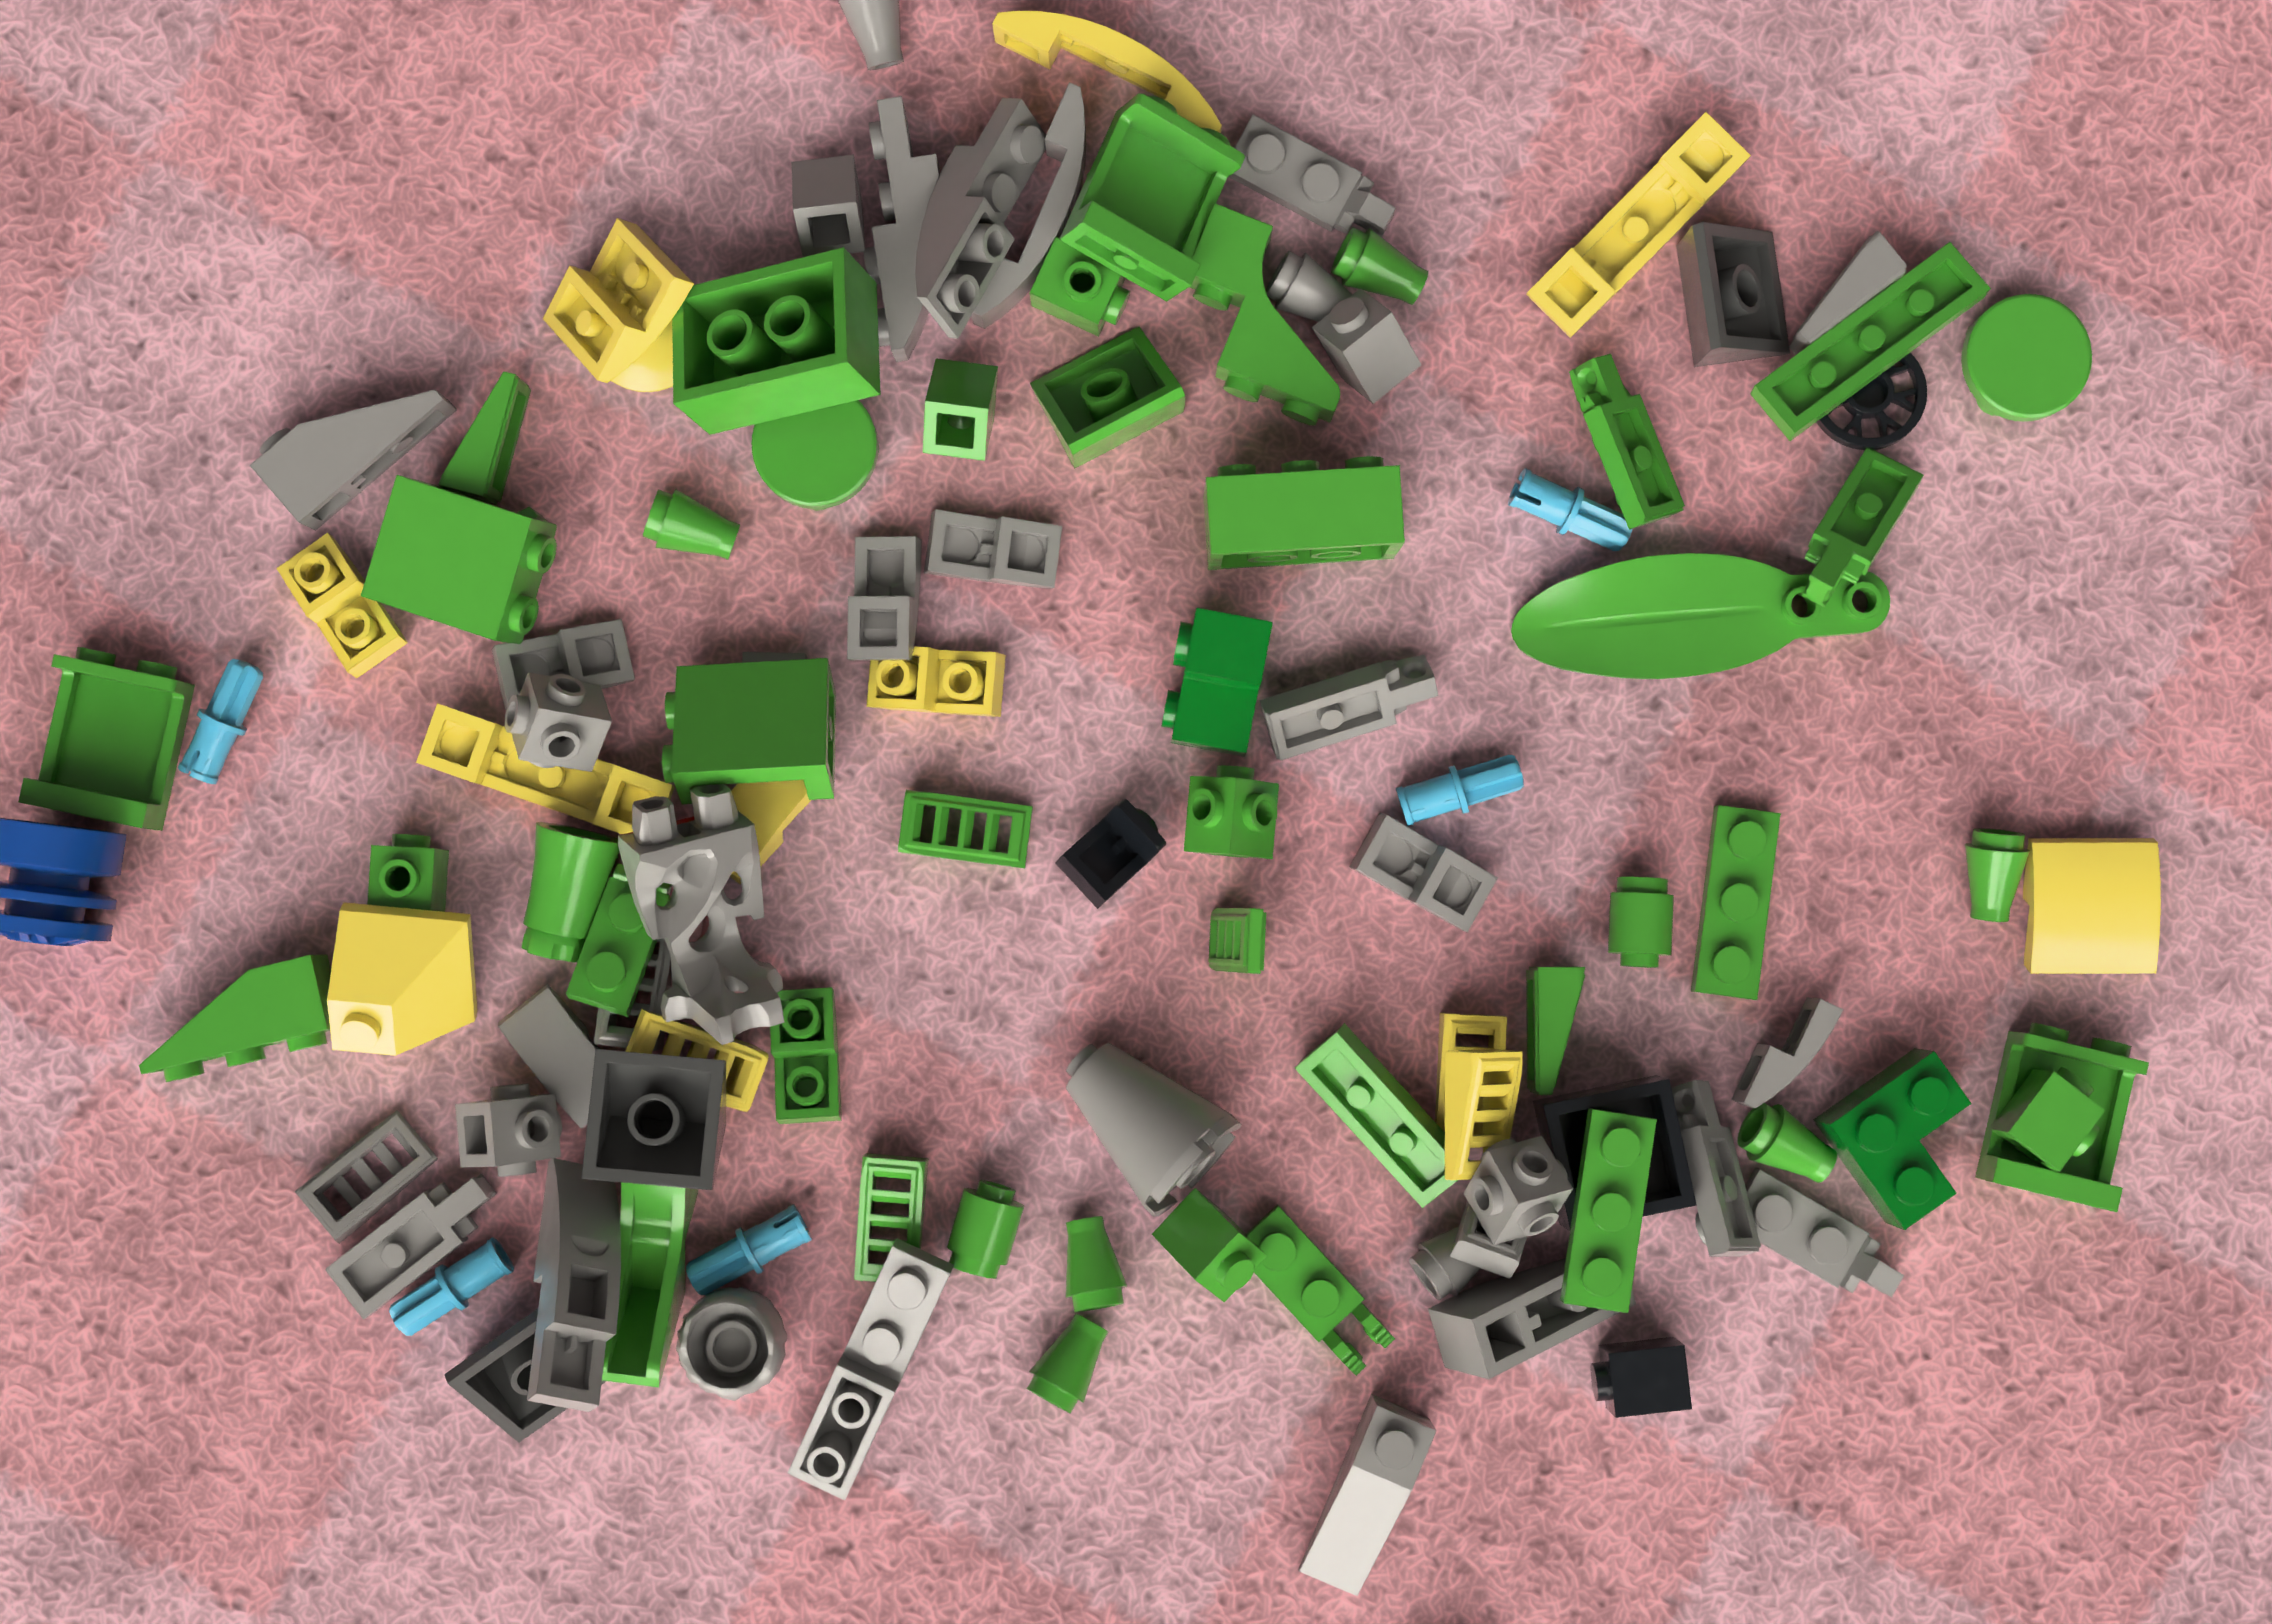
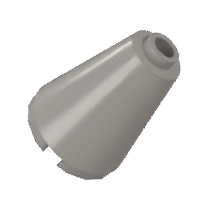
M1110 1043L1101 1046L1099 1049L1093 1044H1089L1076 1055L1066 1069V1072L1071 1076L1066 1086L1067 1091L1144 1208L1152 1216H1160L1178 1202L1169 1194L1176 1186L1182 1189L1188 1185L1192 1189L1202 1179L1235 1139L1231 1132L1240 1129L1242 1125L1229 1112Z

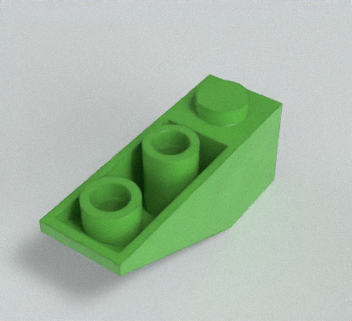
M307 955L247 970L139 1065L141 1074L163 1071L166 1082L204 1074L203 1061L225 1056L227 1067H233L266 1059L264 1047L287 1041L289 1052L328 1044L325 1032L330 1031L327 996L331 968L328 955Z

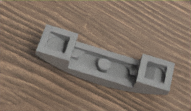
M1069 82L1044 139L1047 156L1062 163L1019 262L1015 263L1006 258L1003 259L971 315L973 324L986 329L1002 318L1031 290L1055 237H1061L1081 192L1086 161V123L1081 87Z

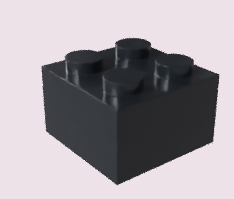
M1654 1075L1533 1101L1540 1136L1544 1138L1555 1159L1563 1164L1567 1172L1568 1181L1573 1187V1190L1558 1212L1559 1224L1568 1231L1571 1229L1588 1108L1657 1119L1643 1217L1697 1206L1669 1078Z

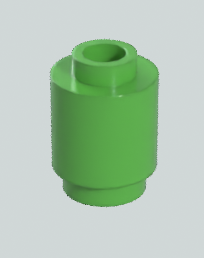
M1617 877V892L1610 893L1608 953L1621 954L1620 966L1658 968L1659 956H1672L1674 895L1668 894V879Z
M979 1180L977 1189L964 1188L947 1244V1248L952 1251L949 1263L954 1265L953 1268L972 1275L996 1279L1000 1265L1008 1264L1024 1209L1023 1204L1013 1200L1016 1192L1015 1189L987 1180Z

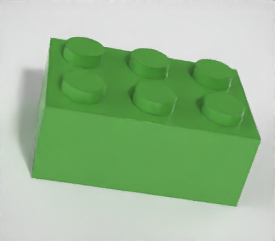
M844 247L693 285L683 304L672 318L673 404L709 435L881 395L877 282Z
M1366 456L1345 460V469L1320 470L1319 461H1291L1281 464V473L1256 474V466L1251 464L1227 465L1217 468L1218 476L1206 477L1203 501L1208 570L1394 559L1405 543L1400 465L1384 466L1382 457Z

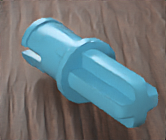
M1524 468L1518 476V480L1521 483L1515 482L1508 499L1509 506L1517 507L1557 525L1556 532L1561 535L1570 531L1612 551H1620L1628 542L1633 529L1629 530L1623 514L1584 497V489L1577 487L1574 491H1571L1532 473L1527 468Z
M232 659L228 662L207 709L198 710L197 716L201 721L183 760L178 765V769L181 772L188 774L191 771L189 776L209 784H217L218 776L237 735L244 736L247 728L242 723L263 680V672L258 667L238 659Z
M1506 755L1458 771L1455 765L1448 767V774L1406 787H1397L1396 792L1406 824L1410 826L1414 822L1460 808L1463 814L1468 813V806L1521 790L1524 787V779L1515 756Z
M793 1204L774 1215V1217L746 1231L742 1227L736 1229L737 1237L690 1261L686 1266L687 1276L699 1295H706L753 1269L757 1274L764 1271L763 1265L791 1249L808 1243L812 1240L809 1231L806 1230L807 1226L798 1209Z
M492 1237L487 1240L486 1244L450 1267L442 1264L435 1268L436 1276L391 1304L389 1308L391 1318L399 1331L401 1330L406 1336H412L455 1307L461 1311L469 1306V1298L504 1275L514 1272L513 1263L502 1245Z

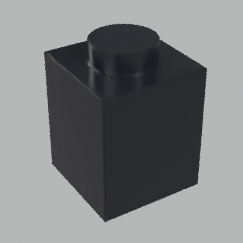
M1674 1337L1599 1345L1600 1362L1591 1363L1590 1367L1593 1393L1596 1401H1605L1606 1409L1615 1418L1692 1409L1685 1345Z

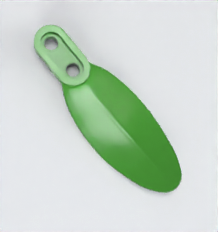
M1703 553L1655 555L1600 567L1549 587L1522 606L1514 618L1511 633L1518 648L1527 656L1562 670L1626 679L1681 678L1721 672L1752 663L1778 651L1794 639L1854 635L1874 630L1883 623L1888 615L1890 595L1885 583L1877 575L1867 571L1865 576L1861 575L1856 585L1842 578L1826 606L1823 607L1802 596L1809 583L1810 574L1790 575L1768 564L1729 555ZM1857 590L1863 592L1867 597L1868 605L1863 613L1856 610L1852 602L1853 595ZM1795 595L1803 597L1807 603V612L1804 617L1797 616L1792 610L1791 604Z

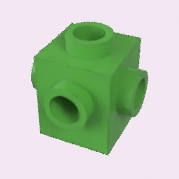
M1217 765L1216 777L1190 776L1184 852L1227 857L1273 859L1279 784L1254 780L1255 769L1240 766Z

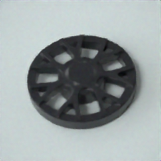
M1909 353L1900 360L1903 366L1898 368L1891 366L1816 423L1831 439L1852 449L1865 450L1870 448L1878 450L1896 444L1906 437L1917 425L1926 406L1927 383L1923 370L1916 358ZM1908 371L1914 388L1894 393V384L1891 377ZM1915 395L1914 404L1906 400L1907 397ZM1890 403H1894L1911 412L1909 419L1903 426L1884 413ZM1841 406H1844L1853 415V419L1843 430L1829 418V415ZM1875 418L1878 423L1880 437H1862L1861 420ZM1887 427L1891 428L1895 432L1888 435ZM1853 430L1855 435L1848 433V431Z

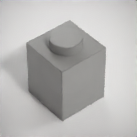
M854 154L791 162L793 213L802 256L806 257L842 247L849 253L865 252L863 204Z
M1361 288L1349 298L1338 302L1328 315L1312 327L1341 378L1372 404L1421 366L1418 357L1393 313Z

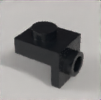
M1122 799L1099 823L1069 848L1055 864L1098 909L1166 846V841L1159 834L1154 820L1146 812L1135 808L1127 799Z

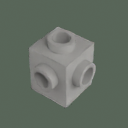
M528 672L520 695H512L505 713V729L508 733L512 734L518 759L528 761L542 768L558 766L592 772L612 723L601 686L584 683L565 674L547 676Z
M529 1083L490 1087V1100L455 1104L461 1168L497 1167L498 1177L536 1173V1161L561 1157L559 1138L562 1132V1122L557 1111L555 1094L530 1095Z
M1542 1136L1517 1143L1514 1139H1506L1489 1147L1483 1153L1482 1161L1466 1187L1464 1195L1492 1245L1495 1246L1517 1238L1533 1236L1547 1231L1557 1222L1559 1218L1558 1212L1573 1190L1563 1164L1555 1159Z

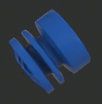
M0 818V865L10 868L9 880L0 881V897L6 898L4 910H0V935L10 940L57 946H73L90 941H111L113 925L84 920L85 908L116 910L117 900L88 890L90 878L121 875L127 834Z

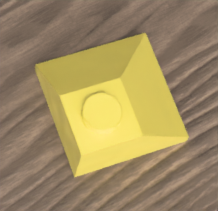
M343 902L339 911L327 996L332 1050L396 1056L475 1022L478 1009L471 915Z

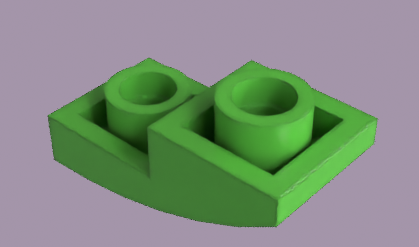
M832 987L781 990L777 994L782 1005L784 1023L770 1027L771 1054L774 1057L776 1121L779 1124L842 1121L834 990Z

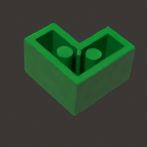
M1196 608L1193 624L1181 621L1173 665L1185 667L1181 692L1168 690L1161 727L1173 729L1172 744L1245 757L1273 622Z
M1914 1048L1813 1119L1829 1144L1837 1151V1155L1885 1223L1906 1230L1957 1194L1920 1142L1922 1138L1972 1104L1935 1051Z

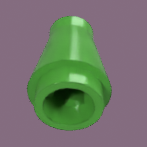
M1355 227L1350 229L1343 240L1331 268V273L1343 278V286L1355 289L1361 288L1364 291L1400 299L1410 305H1413L1420 295L1429 273L1413 263L1371 228L1363 232Z
M658 489L642 537L656 541V548L715 555L729 560L740 524L725 519L675 489L673 494Z
M1989 828L1973 829L1972 843L1965 844L1971 896V918L1992 922L2009 921L2010 908L2030 850L2024 848V833Z
M1763 1103L1757 1108H1753L1744 1119L1738 1133V1146L1747 1151L1749 1160L1808 1177L1817 1183L1824 1181L1829 1176L1837 1160V1151L1824 1144L1780 1104L1771 1107Z
M1103 1216L1066 1222L1068 1244L1065 1298L1072 1297L1074 1312H1084L1124 1304L1122 1288L1128 1286L1106 1233Z
M1075 1313L1068 1327L1030 1369L1029 1372L1034 1376L1026 1389L1071 1414L1078 1400L1083 1403L1085 1401L1099 1352L1108 1331Z

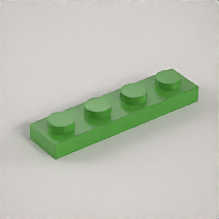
M1949 242L1758 382L1750 394L1787 439L1791 441L1981 301L1991 288L1954 245Z

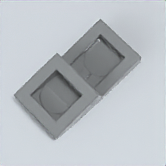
M935 509L931 513L924 574L1053 589L1055 587L1062 526L1003 516L993 519Z
M916 536L855 537L854 596H848V660H912L919 608L922 539Z
M622 619L561 629L554 635L526 639L521 644H498L492 648L505 710L512 695H520L528 672L547 676L565 674L584 683L600 685L601 689L635 680Z
M1379 813L1349 866L1372 881L1467 933L1498 877L1447 847L1437 845L1392 817Z
M547 983L499 1021L498 1027L550 1094L556 1095V1101L582 1129L588 1123L595 1049L600 1048L589 1037L588 1029Z
M1806 997L1782 1050L1771 1045L1757 1043L1731 1100L1744 1106L1757 1108L1788 1086L1820 1051L1844 1009L1820 998Z

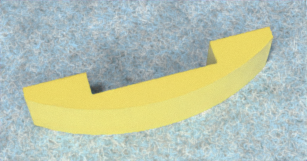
M1043 11L997 13L992 23L996 43L1049 70L1062 48L1168 101L1175 107L1178 115L1198 127L1209 128L1221 133L1222 125L1200 92L1169 62L1134 39L1106 26L1065 14Z
M1705 112L1660 158L1659 162L1574 248L1571 247L1526 295L1571 338L1709 201L1751 155Z
M438 703L416 761L418 764L524 799L619 834L633 832V802L654 796L667 797L670 800L675 785L600 759L596 760L592 772L558 766L553 768L538 767L528 761L518 759L512 734L506 731L505 726Z

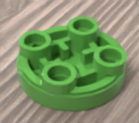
M2021 294L1995 303L1969 326L1962 347L1961 364L1966 384L1983 412L1991 416H2000L2013 421H2036L2064 409L2081 393L2091 371L2092 349L2084 325L2067 306L2043 295Z
M859 400L754 425L752 433L753 460L759 475L766 485L784 501L815 511L840 505L860 492L870 479L879 454L878 437L874 423L868 411Z

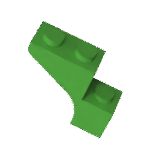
M1215 203L1192 258L1201 265L1192 286H1190V288L1195 289L1193 297L1209 307L1223 311L1228 310L1230 304L1240 307L1217 364L1215 377L1226 381L1223 389L1238 398L1250 402H1258L1260 395L1284 404L1281 412L1298 422L1314 426L1319 418L1330 423L1340 399L1339 386L1275 309L1264 287L1262 263L1271 241L1273 226Z
M621 1182V1276L616 1335L606 1342L602 1381L651 1387L660 1386L685 1296V1239L697 1200L698 1189Z

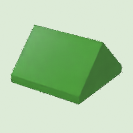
M1140 326L1030 383L1074 469L1183 413L1185 407V394L1182 386Z

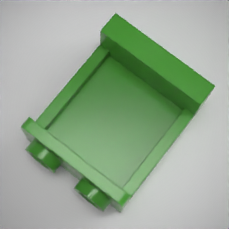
M1138 93L1116 111L1059 240L1167 302L1192 286L1201 265L1192 259L1227 178L1241 168L1245 155L1231 147L1229 140L1221 133L1209 128H1200L1178 115L1175 107L1168 101L1156 96Z
M396 475L361 596L494 641L521 644L525 634L532 629L537 619L539 605L536 596L543 574L550 569L555 559L557 543L554 536L557 525L451 492L437 485Z
M77 647L75 658L54 654L51 667L62 669V677L38 779L23 778L18 802L123 825L162 831L195 685L175 680L176 667L155 662L138 660L136 671L114 667L115 654Z
M828 658L677 666L675 692H666L665 695L666 723L669 730L673 729V745L663 746L662 769L665 782L675 784L682 805L692 804L690 790L695 786L804 780L809 800L834 799L836 690Z
M2031 1023L2029 1033L2008 1031L1975 1178L2118 1212L2123 1188L2111 1185V1178L2134 1077L2136 1074L2147 1075L2149 1062L2129 1058L2132 1046L2093 1037L2090 1048L2067 1043L2070 1031L2043 1024ZM2061 1067L2070 1070L2094 1089L2089 1098L2106 1110L2096 1123L2099 1127V1133L2092 1145L2080 1156L2074 1157L2072 1155L2060 1172L2039 1167L1989 1129L2034 1068L2055 1071L2056 1073Z

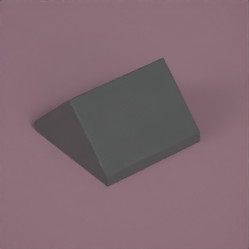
M1708 222L1692 225L1676 248L1694 367L1790 354L1773 232Z
M595 1049L581 1179L713 1190L726 1128V1061Z
M538 1309L444 1374L447 1384L518 1443L568 1409L527 1401Z

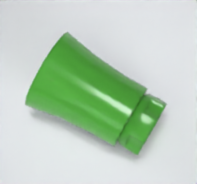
M536 822L535 857L530 894L523 921L527 928L522 941V949L526 950L527 953L548 959L578 962L609 875L619 854L617 838L567 825Z

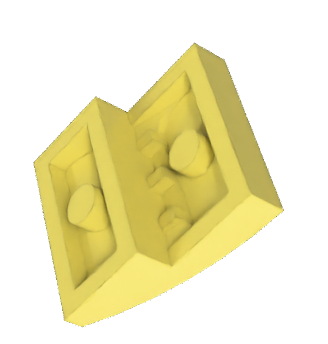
M617 218L590 272L569 265L543 320L596 380L608 383L636 361L658 338L683 304L694 283L637 224Z
M2028 838L2027 849L2030 852L2025 865L2023 899L2029 905L2024 966L2030 974L2156 973L2161 915L2158 842L2154 838Z

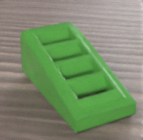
M503 371L443 472L438 484L440 487L479 501L495 505L498 502L501 503L531 393L529 385L516 374Z
M906 789L898 852L1025 869L1033 806ZM924 806L936 807L932 843L920 842ZM950 809L961 810L957 847L945 845ZM975 812L987 814L982 850L971 849ZM1000 815L1012 817L1008 853L996 852Z
M1217 908L1211 912L1208 962L1212 970L1260 974L1261 971H1264L1266 912H1263V909Z
M1529 967V970H1526L1527 1089L1532 1093L1552 1095L1556 1087L1585 978V967Z
M871 1153L863 1155L854 1280L876 1282L884 1264L869 1263L870 1250L890 1252L895 1242V1239L871 1238L872 1226L908 1229L907 1241H902L921 1249L929 1158ZM877 1177L910 1179V1191L876 1188ZM876 1201L909 1204V1216L874 1213V1203Z

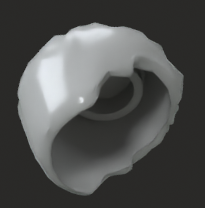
M743 1287L720 1288L706 1294L683 1316L682 1326L677 1331L676 1351L679 1355L681 1366L686 1370L687 1378L691 1383L698 1384L705 1392L717 1394L721 1398L736 1401L740 1397L754 1393L762 1386L769 1384L779 1372L786 1355L785 1342L787 1341V1333L779 1312L767 1297L757 1291H751Z

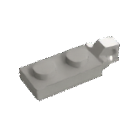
M1252 115L1235 146L1236 150L1245 155V159L1241 168L1230 175L1229 178L1331 232L1334 228L1347 234L1352 224L1355 223L1366 230L1371 228L1379 236H1383L1394 216L1396 207L1370 193L1374 185L1373 181L1362 176V172Z
M1425 655L1397 661L1391 660L1383 661L1381 664L1380 662L1262 699L1260 703L1276 759L1284 760L1397 724L1395 716L1405 711L1408 705L1438 696L1434 673Z
M1694 1080L1671 1088L1697 1204L1696 1228L1702 1242L1707 1246L1709 1257H1740L1758 1252L1761 1244L1730 1127L1720 1126L1709 1081Z
M1758 1168L1754 1169L1745 1187L1761 1244L1837 1288L1841 1286L1853 1293L1861 1280L1883 1294H1887L1890 1297L1894 1295L1904 1275L1874 1258L1881 1244L1868 1236L1870 1233Z
M482 1174L476 1178H471L454 1193L443 1182L432 1191L429 1189L421 1193L325 1270L364 1320L467 1241V1236L478 1228L470 1214L497 1193Z

